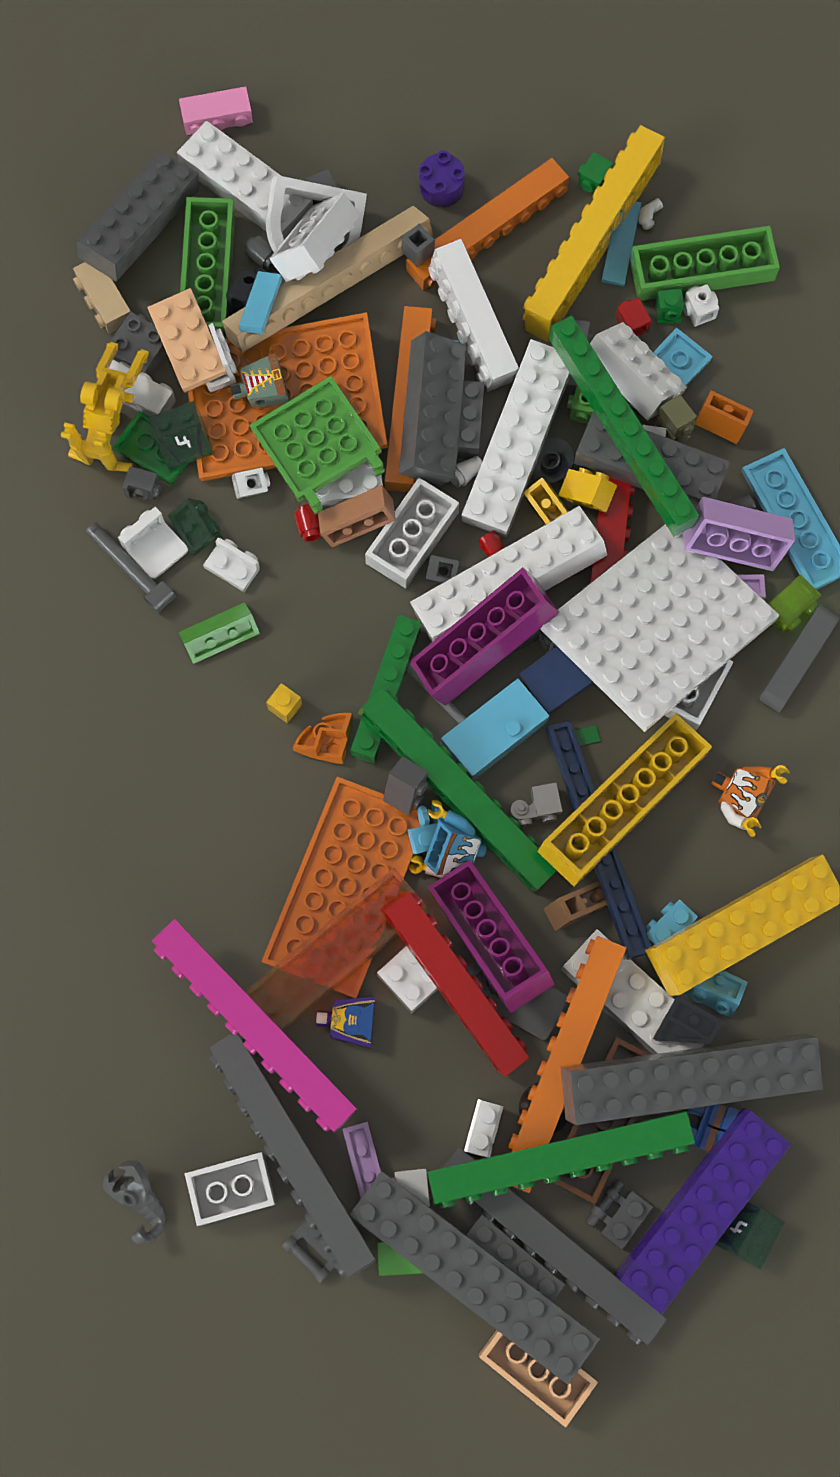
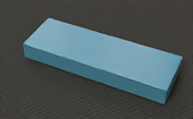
M258 271L239 323L240 331L257 334L264 333L282 282L281 274Z

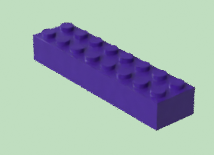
M742 1108L727 1130L724 1131L719 1141L713 1145L614 1275L662 1314L788 1150L791 1143L753 1112Z

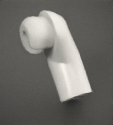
M656 198L640 209L638 221L639 224H642L644 230L654 226L653 214L663 208L659 198Z

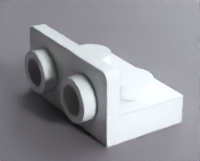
M218 537L215 541L217 546L203 566L216 576L245 592L260 570L258 558L248 551L245 553L237 549L238 546L231 540L225 539L224 541Z

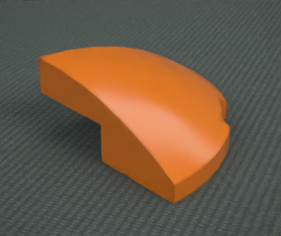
M337 713L322 718L323 723L317 724L313 729L309 725L296 739L293 751L314 759L343 764L351 734L352 713Z

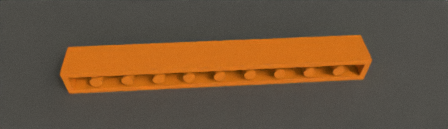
M599 936L596 937V940L590 939L585 952L589 955L586 965L580 964L576 974V978L580 979L576 989L571 987L566 1002L570 1003L567 1013L561 1012L556 1025L560 1027V1031L557 1037L552 1036L547 1047V1051H550L551 1054L547 1062L542 1060L537 1075L541 1076L538 1086L533 1084L527 1099L532 1102L528 1110L523 1109L518 1124L522 1125L519 1135L513 1134L508 1148L512 1149V1152L550 1144L564 1108L561 1067L582 1063L627 947ZM532 1187L522 1189V1191L530 1193Z

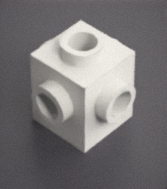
M708 284L690 288L686 292L683 301V311L686 316L690 317L694 327L716 319L719 306L715 292L710 290Z

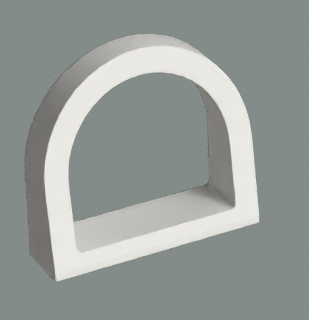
M276 175L270 185L266 218L267 237L273 252L275 253L284 241L281 232L284 194L323 202L341 193H345L360 216L354 223L355 227L346 233L342 248L360 238L367 194Z

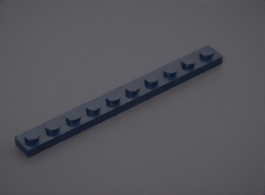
M571 721L549 725L545 730L575 811L595 792V788ZM615 846L594 869L621 945L627 947L625 951L626 959L630 960L647 955L645 950L650 948L651 944Z

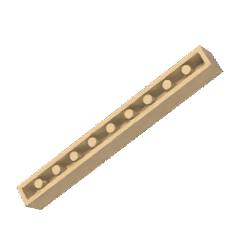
M415 206L408 208L335 252L330 258L326 259L324 268L315 274L310 272L300 280L292 279L279 287L263 334L240 331L239 323L245 307L223 320L222 323L227 339L242 353L404 255L401 237L419 223L433 237L430 219Z

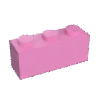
M246 87L179 99L186 135L194 134L206 120L219 130L234 126L242 127L253 123Z

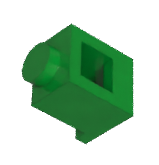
M681 289L658 291L655 300L658 325L681 323V314L684 307Z

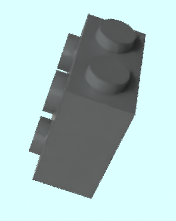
M130 312L110 341L119 344L117 354L113 360L118 363L121 361L125 362L129 366L132 365L138 350L149 351L148 360L144 363L141 372L146 373L150 377L167 354L155 325L150 323V320L142 314L136 315Z

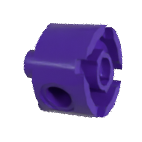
M439 151L427 157L420 165L419 188L423 199L435 207L436 205L449 207L456 204L462 198L465 188L464 167L460 160L450 155L448 151Z

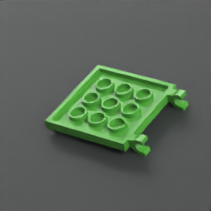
M332 376L249 425L297 500L301 502L306 499L314 514L323 510L315 492L368 461L377 477L385 472V469L382 467L383 463L377 456L382 452L380 446Z

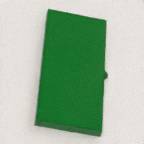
M596 725L574 730L579 746L601 742Z

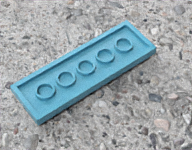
M785 448L742 467L741 472L763 511L793 519L795 542L787 551V554L809 593L840 579V544Z

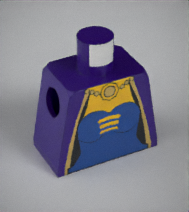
M375 997L334 1000L332 1012L317 1011L316 1026L331 1027V1039L371 1049L376 999Z

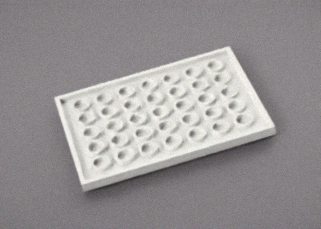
M665 524L558 609L560 613L544 624L540 630L645 732L775 622L779 614L722 560L684 550L683 533L673 537Z

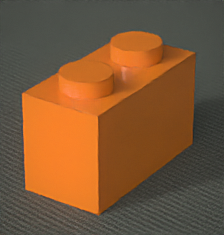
M711 390L694 424L737 444L748 426L754 410Z

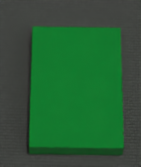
M140 410L112 447L113 451L142 469L156 473L160 480L171 487L196 454L195 444L190 442L192 448L189 449L187 444L178 446L174 437L178 436L181 442L183 441L182 436L174 433V431ZM158 438L164 441L173 450L181 464H179L178 461L170 454V452L162 445Z

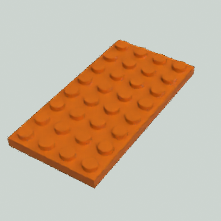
M337 776L261 962L350 998H357L388 921L380 911V908L398 895L413 856L408 829L420 827L417 809L414 808L409 815H406L384 802V794Z

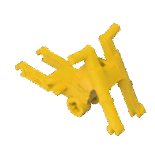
M110 342L107 343L106 350L96 368L98 379L96 384L86 381L81 390L80 401L82 404H86L83 411V428L88 429L86 441L82 440L81 434L77 432L74 424L66 422L64 423L65 430L61 432V437L69 441L71 449L69 450L68 457L91 466L94 459L101 460L107 470L128 472L129 466L133 467V463L117 461L110 441L113 432L120 423L119 414L123 402L132 404L134 401V394L125 392V389L134 387L144 363L148 360L149 351L138 350L128 373L109 369L117 354L119 345L118 343Z

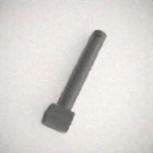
M97 522L87 528L86 533L147 594L144 596V599L156 613H160L176 598L173 591L163 581L157 584Z

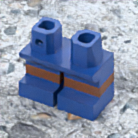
M721 1104L687 1109L688 1113L699 1117L696 1126L690 1124L695 1144L691 1145L709 1152L724 1134L722 1131L727 1130L736 1118L739 1110ZM707 1125H709V1126H711V1127H714V1128H716V1129H719V1130H721V1131H718V1130H715V1129H713V1128H710V1127H708Z

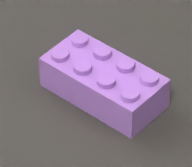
M702 497L695 508L699 514L695 526L683 532L684 550L769 571H774L795 542L793 519L707 497Z

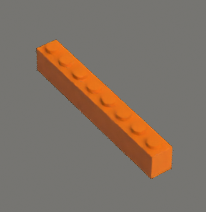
M553 158L549 159L435 239V249L461 239L470 260L474 259L479 251L491 247L496 239L502 235H508L520 222L525 223L537 210L545 209L554 198L562 197L568 190L569 176ZM433 255L418 267L409 258L406 260V271L423 291L428 287L432 288L438 284L436 280H432L429 273Z
M404 306L385 474V489L388 491L409 492L417 479L400 475L399 466L411 340L425 331L435 332L436 318H432V308Z

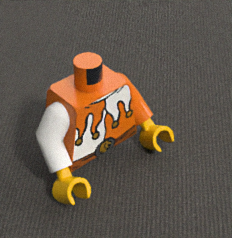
M783 765L775 768L748 766L741 769L737 768L731 778L717 772L711 785L723 791L718 803L721 805V811L728 823L746 830L749 836L754 837L756 834L751 828L754 826L762 828L756 818L776 783L773 780L776 778L781 784H785L787 780L784 777H780V775L784 772L790 773V771Z

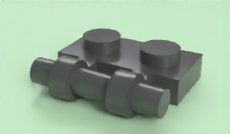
M617 1179L612 1187L608 1186L604 1193L606 1195L599 1205L592 1208L590 1211L592 1214L586 1222L593 1228L597 1226L600 1220L605 1223L606 1226L600 1234L623 1250L653 1207L633 1191H630L626 1198L622 1197L620 1192L625 1185ZM615 1201L620 1206L614 1215L609 1217L606 1212Z

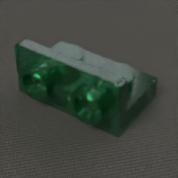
M188 498L173 510L168 517L191 554L197 555L211 542L216 541L218 537L223 539V536L220 533V526L209 516V509L206 504L201 500Z

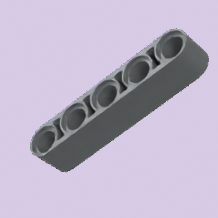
M820 603L758 699L760 702L780 713L839 621V614Z

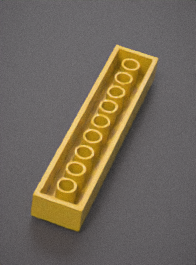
M642 125L639 126L636 133L632 132L626 144L628 146L624 151L620 150L615 160L616 165L613 169H608L604 177V184L602 187L598 186L593 194L594 200L590 205L587 204L581 214L582 219L579 223H574L570 231L571 236L568 241L564 240L562 242L556 260L552 259L547 267L548 273L544 278L541 277L538 280L534 295L526 299L523 309H525L523 316L525 331L549 343L551 326L562 321V317L566 316L609 247L612 230H615L619 223L621 226L632 206L639 199L660 165L665 140L664 136Z

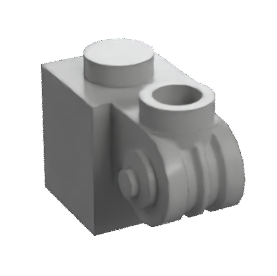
M557 783L532 787L530 792L532 804L528 806L525 801L517 800L510 809V816L521 827L533 825L534 820H542L543 823L558 820L557 817H560L562 814V807Z

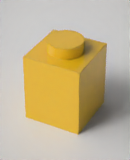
M282 683L266 702L268 710L287 724L303 705L301 697Z

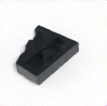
M677 995L654 1034L653 1039L656 1041L711 1044L724 1021Z

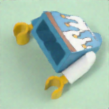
M433 800L432 804L440 809L437 812L428 809L430 817L434 819L442 817L444 820H439L424 863L422 856L413 854L411 861L418 864H410L409 870L414 874H418L423 870L426 871L425 874L442 878L467 861L471 860L474 863L476 857L485 856L486 845L481 842V838L475 834V828L464 817L451 810L448 812L443 810L441 802Z

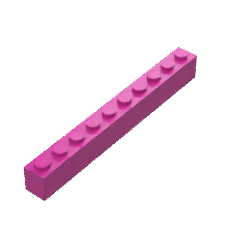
M174 919L152 940L157 946L153 949L163 961L168 958L174 964L171 969L180 979L186 977L192 983L189 988L197 997L204 996L210 1002L207 1007L217 1017L220 1014L223 1015L228 1021L225 1026L235 1036L238 1033L246 1040L243 1045L253 1055L258 1052L264 1060L261 1064L271 1074L276 1071L282 1077L279 1083L289 1093L294 1090L301 1097L297 1102L308 1113L313 1110L319 1116L316 1122L326 1132L329 1129L336 1132L358 1110L177 920Z

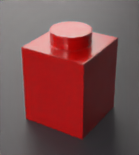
M636 298L632 301L629 299L622 302L617 308L615 317L618 323L623 322L629 326L636 336L649 332L651 319L640 299Z

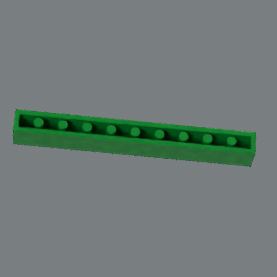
M571 315L552 325L549 341L673 537L694 527L699 517L698 512L573 316Z
M381 688L360 708L358 714L401 758L403 756L428 771L426 778L428 786L454 813L464 817L475 828V834L481 838V841L531 892L537 891L557 870L537 852L539 849L537 848L538 843L528 834L525 835L519 829L521 827L520 824L513 817L510 816L508 818L504 814L501 804L494 798L490 799L484 793L486 791L485 788L478 781H472L467 775L468 771L459 762L455 763L449 757L451 755L450 752L443 745H438L432 739L433 735L426 727H420L414 721L416 718L412 712L406 708L403 709L397 703L398 699L391 691H385Z
M683 1112L433 1170L427 1173L434 1204L440 1203L441 1208L457 1205L455 1199L466 1197L467 1202L483 1199L481 1193L492 1191L493 1196L509 1193L507 1187L518 1185L519 1190L535 1187L533 1181L544 1179L545 1184L560 1181L559 1175L570 1173V1177L573 1178L586 1175L585 1169L596 1167V1172L612 1169L611 1163L618 1161L622 1162V1166L638 1163L637 1157L647 1155L648 1160L663 1157L662 1151L673 1149L674 1154L689 1151L688 1145L695 1144L688 1114Z

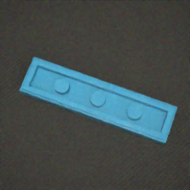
M636 201L622 224L620 221L618 227L612 230L601 280L602 283L624 287L641 202Z

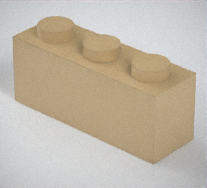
M85 262L74 267L73 270L76 277L73 278V281L79 292L82 290L85 292L86 296L83 298L90 310L95 309L97 315L94 317L100 328L105 327L109 334L117 331L131 311L112 279Z

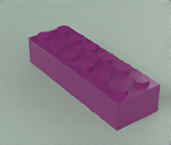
M522 567L409 662L431 697L446 706L560 612L538 580Z
M471 860L427 887L434 901L510 1013L555 985L549 971Z

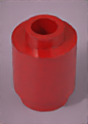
M309 504L298 507L294 517L300 537H303L305 542H313L320 539L322 535L320 534L318 513L314 514Z

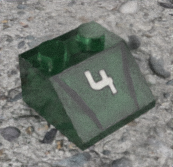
M194 401L149 417L155 439L169 470L214 454L201 413Z
M747 1202L716 1242L715 1246L754 1269L761 1270L785 1222L762 1208Z

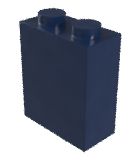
M558 646L519 673L539 704L548 714L554 713L595 684Z

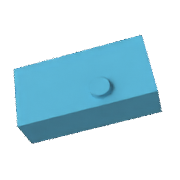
M516 679L441 738L440 744L450 752V758L455 763L459 762L468 771L467 775L474 781L546 725L549 715L522 682Z

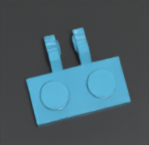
M433 804L431 805L433 812H437L440 809ZM424 805L418 806L417 809L420 827L408 829L413 854L428 851L439 820H444V818L440 817L434 819V823L429 824L430 818Z

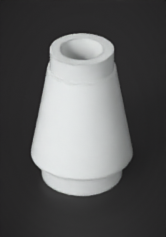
M474 456L456 464L455 479L451 480V483L456 487L466 486L479 472L482 460L478 456Z

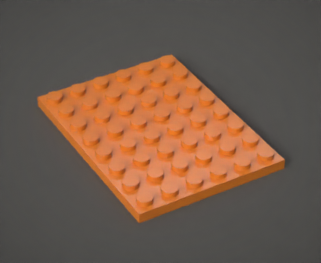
M367 312L285 327L243 353L226 338L230 349L229 353L238 373L234 374L237 382L231 385L243 382L240 371L243 367L276 353L289 400L332 376L380 448H388ZM205 383L189 390L188 396L196 457H198V474L201 482L229 477L235 473L262 467L263 470L276 468L249 425L282 405L252 408L247 396L234 400L230 388L231 385L210 392ZM200 423L202 456L197 444L196 424Z

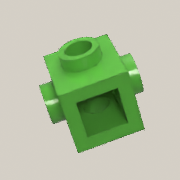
M576 387L575 395L570 394L567 408L571 409L569 419L588 424L593 409L580 388Z

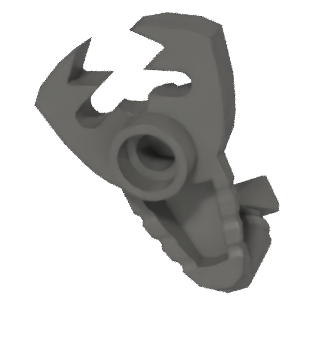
M135 1160L125 1161L118 1168L126 1170L124 1176L133 1177L129 1179V1182L125 1181L120 1187L118 1185L120 1177H114L113 1169L104 1179L103 1190L120 1204L133 1208L140 1216H143L145 1220L151 1223L153 1227L149 1232H146L145 1227L141 1224L132 1234L131 1239L136 1245H140L143 1242L145 1244H152L164 1231L166 1216L162 1206L159 1204V1200L151 1190L150 1181L141 1163Z

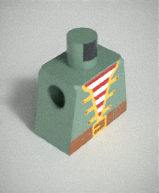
M276 353L243 367L240 370L243 382L230 386L234 400L247 396L252 408L283 405L290 401Z

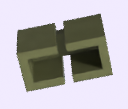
M679 394L660 406L655 427L666 428V438L684 444L691 438L690 435L694 429L693 425L697 416Z

